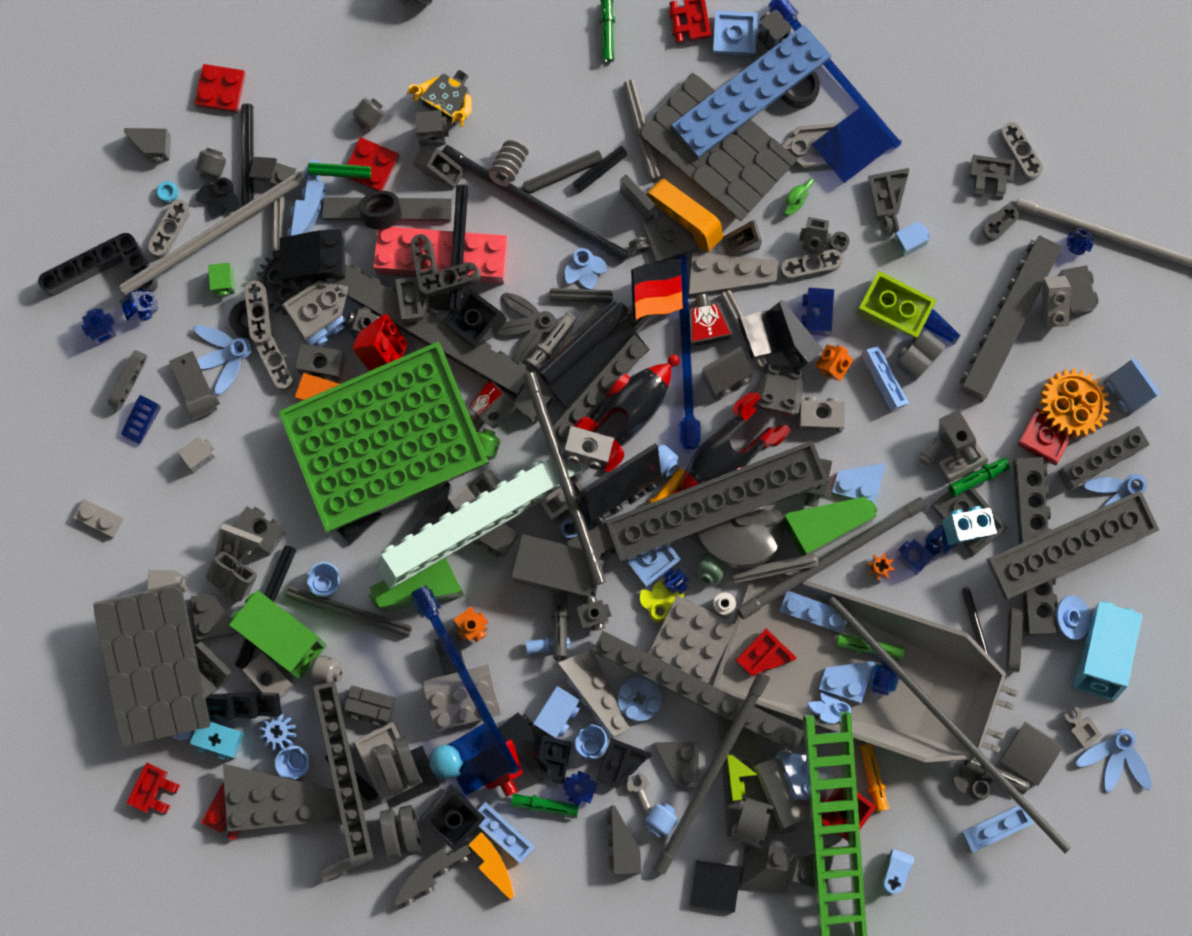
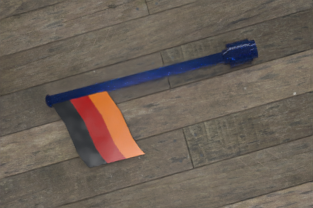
M680 254L676 256V260L668 263L644 264L631 269L633 321L643 316L665 315L680 309L685 417L683 421L679 422V442L682 444V449L692 450L698 449L699 443H701V424L694 417L687 281L688 256Z

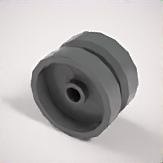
M405 736L394 740L395 755H392L390 747L386 743L375 747L379 759V768L384 781H387L391 794L403 790V783L400 777L403 774L407 784L411 787L422 783Z
M412 805L399 808V822L393 809L380 811L381 830L389 860L402 857V843L408 855L421 853L420 829Z

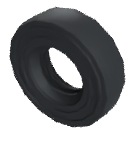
M243 300L234 305L230 311L229 322L237 335L250 339L249 327L241 324V316L247 312L246 300ZM257 306L252 312L256 314L257 318H260L264 311L261 306ZM256 322L255 324L259 325V332L255 335L264 332L261 330L260 323Z

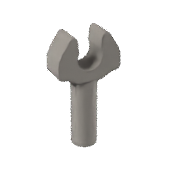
M639 773L641 785L639 787L634 786L631 777H628L627 788L629 792L633 791L637 794L646 816L652 809L645 792L649 781L646 776Z

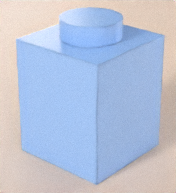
M918 221L896 232L894 240L902 255L906 256L926 246L930 235L924 225L921 226Z

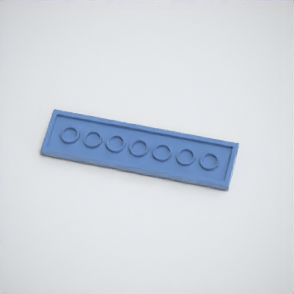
M804 24L674 122L671 128L699 159L829 61L832 55Z

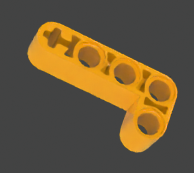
M660 179L646 193L647 197L658 209L694 234L695 242L702 251L709 253L723 239L722 226L718 218L665 179Z

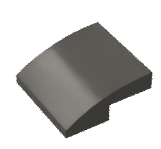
M1025 721L1000 758V762L1038 786L1056 760L1063 745Z

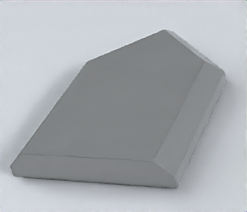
M840 123L798 126L786 142L782 144L785 149L798 159L795 163L801 168L845 164Z
M317 281L282 304L305 340L342 316L348 286Z

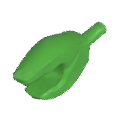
M812 178L805 185H798L791 189L785 201L789 204L784 211L785 216L794 214L803 206L805 199L809 195L808 188L814 183Z

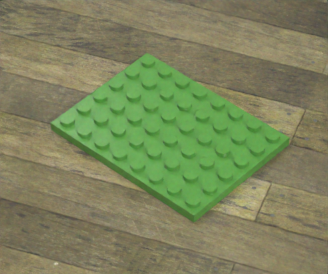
M440 342L433 343L278 411L327 533L489 464Z

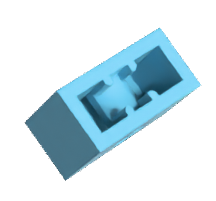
M210 722L211 724L208 728L194 731L190 744L196 746V751L205 754L209 750L217 752L216 757L227 761L229 757L236 758L244 736V732ZM218 737L219 739H221V743L215 744V742L212 741V738Z

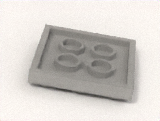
M676 595L648 653L708 683L737 624Z

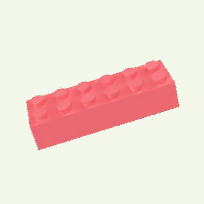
M402 227L377 229L374 258L376 274L417 277L411 250V240L418 234H423L432 241L438 271L450 268L453 231ZM465 232L463 263L471 262L480 268L481 277L478 282L504 284L508 248L507 236ZM421 241V245L418 246L422 252L423 245L426 244L424 241ZM424 260L421 263L422 270H427L430 267V260ZM469 269V273L465 275H467L470 278L471 273H473L474 271L472 269ZM450 274L445 279L450 280Z

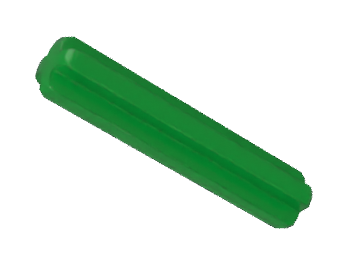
M309 162L307 173L317 176L370 179L371 167Z

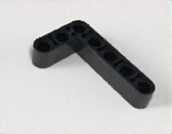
M122 233L42 273L38 278V284L44 292L54 296L123 261L132 277L150 265L136 239L129 233ZM127 241H132L131 247L123 248ZM107 251H113L110 258H104ZM141 259V264L138 267H132L135 260ZM93 260V265L90 268H85L86 262ZM69 270H74V274L71 277H65ZM156 277L148 285L141 286L139 289L147 294L153 293L158 287ZM54 280L53 286L46 288L47 282Z

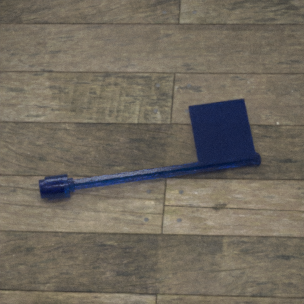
M772 0L768 4L770 12L778 10L783 16V20H786L794 31L802 26L797 17L799 12L789 0ZM830 59L823 64L824 67L852 98L859 109L812 143V146L845 184L890 148L897 149L901 145L902 140L896 137Z
M424 585L411 593L413 597L411 600L420 617H426L427 620H430L484 724L448 744L459 752L463 761L459 769L461 774L455 778L464 795L467 796L506 773H517L520 770V766L518 767L438 616V610L441 609L437 598L432 589Z

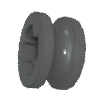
M892 214L891 217L884 216V227L887 235H891V232H898L899 225L896 215Z
M839 231L832 235L829 245L831 249L842 253L848 248L850 240L846 233ZM836 238H839L840 240L844 239L845 242H843V247H840L839 244H834L836 242Z
M639 237L630 241L628 245L632 247L631 253L639 254L647 251L650 248L646 244L647 238Z

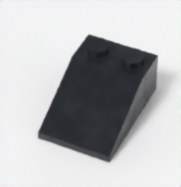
M342 229L317 230L280 238L281 281L346 278L345 236Z

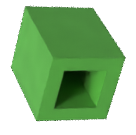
M231 264L208 265L210 290L213 295L227 297L230 295L229 293H235L234 272Z

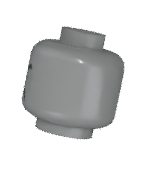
M319 655L310 662L308 674L311 676V680L318 684L333 681L336 683V681L339 682L341 680L343 669H341L339 660L326 655Z

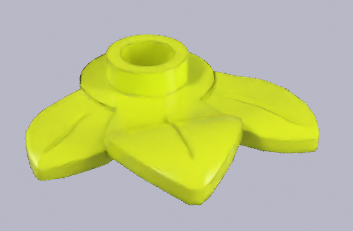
M661 579L654 585L652 592L645 589L641 590L640 602L644 608L649 610V616L653 621L662 623L676 595L684 598V593H671L668 583ZM657 608H662L664 610V614L662 616H658L655 613Z

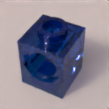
M913 539L910 543L907 540L898 549L900 555L897 558L918 575L934 556ZM910 550L918 552L919 560H911L908 552Z

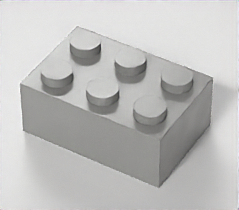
M489 664L424 681V691L435 731L501 715Z

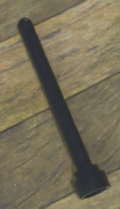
M964 587L962 594L976 642L989 655L971 590L968 587Z

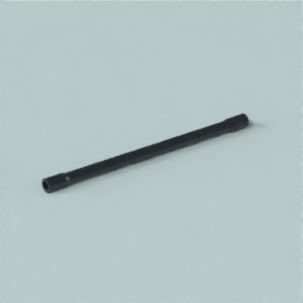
M446 145L442 150L445 155L458 165L601 248L623 263L627 258L629 251L606 240L511 183L508 186L496 184L489 177L488 169L467 158L453 147Z

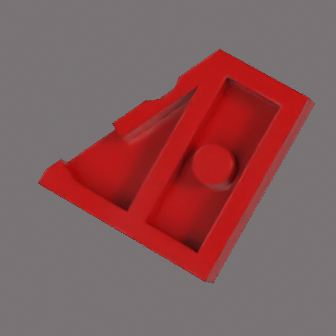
M765 628L735 661L748 674L753 676L758 674V672L792 662L797 657Z

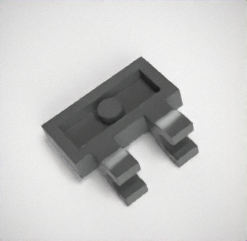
M973 155L969 178H976L973 195L982 196L985 180L997 181L994 198L1003 199L1006 193V184H1012L1014 180L1016 161Z

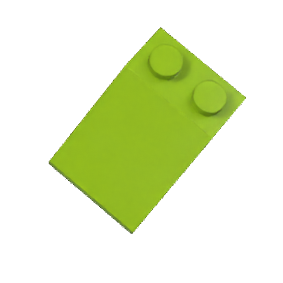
M878 270L856 314L877 325L918 338L937 300Z

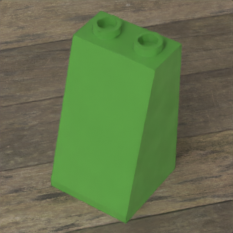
M865 496L790 512L784 515L783 520L784 526L800 555L805 556L814 554L871 523L877 516L875 513L877 508L873 501H868Z
M446 558L392 589L388 588L384 580L369 587L372 592L369 594L373 605L377 609L381 608L384 612L464 596Z
M258 590L247 597L245 606L234 613L231 618L232 622L229 624L299 680L308 670L312 659L317 658L327 646L320 637Z

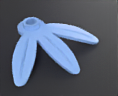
M196 325L193 329L196 334L214 345L224 347V349L211 352L197 360L201 370L211 369L228 362L215 387V393L219 396L234 382L240 369L241 359H245L250 355L252 346L246 338L240 337L234 340L218 329ZM244 345V350L240 352V346Z
M1132 474L1126 480L1099 477L1083 483L1084 489L1093 492L1110 493L1118 491L1104 506L1140 490L1143 494L1147 487L1145 478L1139 474ZM1138 481V488L1133 489L1131 483Z
M1122 728L1117 730L1112 740L1104 741L1088 748L1075 762L1077 767H1084L1096 763L1111 754L1104 774V789L1109 793L1119 780L1124 759L1126 758L1128 766L1138 783L1146 790L1152 788L1149 771L1141 756L1133 748L1135 736L1129 729ZM1127 736L1128 740L1125 743H1121L1120 737Z

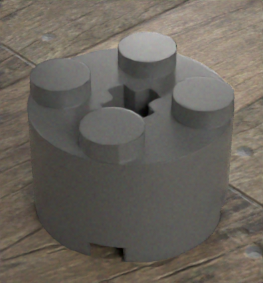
M747 798L746 801L741 800L737 812L741 815L739 823L734 822L731 836L735 837L734 842L761 850L762 845L759 844V841L765 840L771 820L768 810L773 811L774 806Z

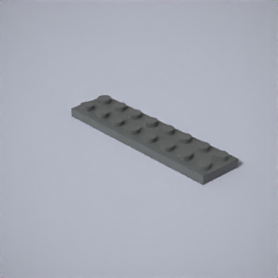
M1140 490L986 560L1004 599L1007 600L1159 531V528Z

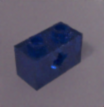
M808 287L807 294H803L802 307H806L805 315H801V323L811 335H831L834 289ZM815 308H819V316L815 315Z

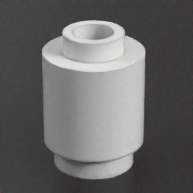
M729 593L718 594L713 602L714 612L721 617L731 615L736 607L735 598ZM721 601H728L729 606L726 608L722 607Z

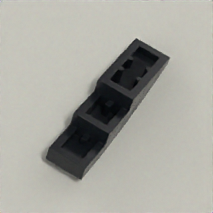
M279 693L212 694L205 699L209 719L230 721L234 718L254 719L258 716L278 717L282 715Z

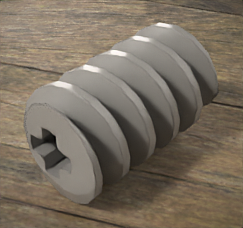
M506 140L499 150V154L496 156L492 167L489 169V177L492 181L501 186H508L510 182H513L526 156L529 154L528 147L517 140Z

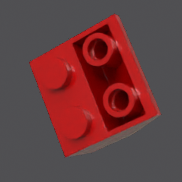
M383 314L359 332L352 349L367 370L372 371L403 357L408 343L388 314Z

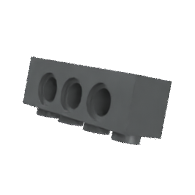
M1137 426L1062 467L1058 473L1067 489L1071 490L1144 450L1150 444L1140 427Z

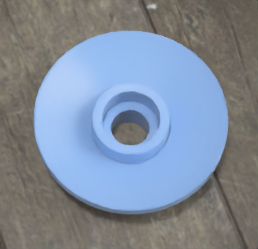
M1066 596L1059 602L1056 620L1060 631L1064 636L1072 640L1081 639L1087 634L1090 625V613L1085 602L1078 596Z

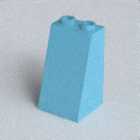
M1098 602L1092 612L1089 629L1072 684L1073 689L1115 701L1128 687L1143 614L1136 613L1135 610L1130 608L1123 609L1117 607L1111 602Z

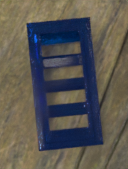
M934 309L931 310L923 327L952 344H956L961 335Z
M139 395L121 435L141 445L162 407L156 402ZM144 405H146V406L150 407L151 410H150V412H149V411L143 409L142 407H143ZM139 413L146 415L147 419L139 417ZM136 420L144 425L141 428L133 423ZM133 428L139 431V436L129 432V430Z

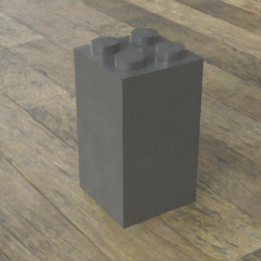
M522 534L511 576L513 582L555 593H563L567 596L583 600H589L591 596L596 597L598 585L593 586L588 571V564L581 548ZM595 552L603 570L604 560H601L600 553Z

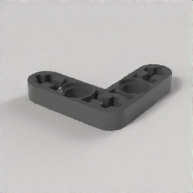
M418 234L412 238L411 250L418 286L424 294L435 296L474 284L480 279V268L471 262L438 271L432 241L423 234ZM421 241H424L426 243L423 245V252L418 247L419 245H421ZM424 260H430V267L427 270L421 269V263ZM469 269H472L474 272L471 273V277L469 278L465 274H468ZM454 274V282L447 285L445 283L446 276ZM429 281L436 283L431 285L430 290L426 288L429 285Z

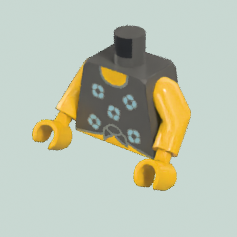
M458 70L453 78L446 74H441L440 77H434L419 85L412 84L406 93L407 95L414 94V101H417L419 96H421L420 99L423 106L431 111L441 110L442 117H446V120L455 125L459 121L460 127L464 126V121L472 112V98L469 95L468 88L464 86L468 75L461 70Z

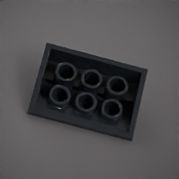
M656 443L582 490L577 500L587 529L592 525L595 528L606 521V516L609 514L615 516L623 510V505L628 502L632 505L641 498L640 495L646 491L649 494L658 487L657 483L662 477L659 450Z

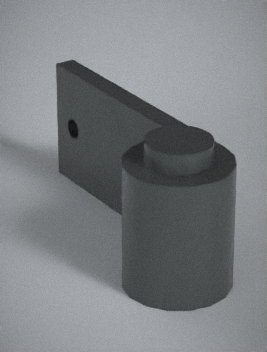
M191 351L170 360L169 363L185 397V404L192 419L195 420L218 410L219 399L215 392L211 393L194 352Z

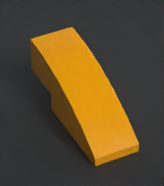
M481 832L469 844L484 860L478 868L511 900L515 895L507 867L495 846Z

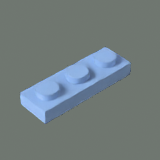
M879 346L862 352L861 355L864 363L869 368L874 382L879 387L884 401L892 411L909 404Z
M792 591L786 592L780 608L782 613L842 634L847 623L831 605Z
M484 802L478 809L485 816L479 827L521 864L535 846L487 802Z
M1017 805L963 831L962 834L973 853L1034 823L1029 815Z

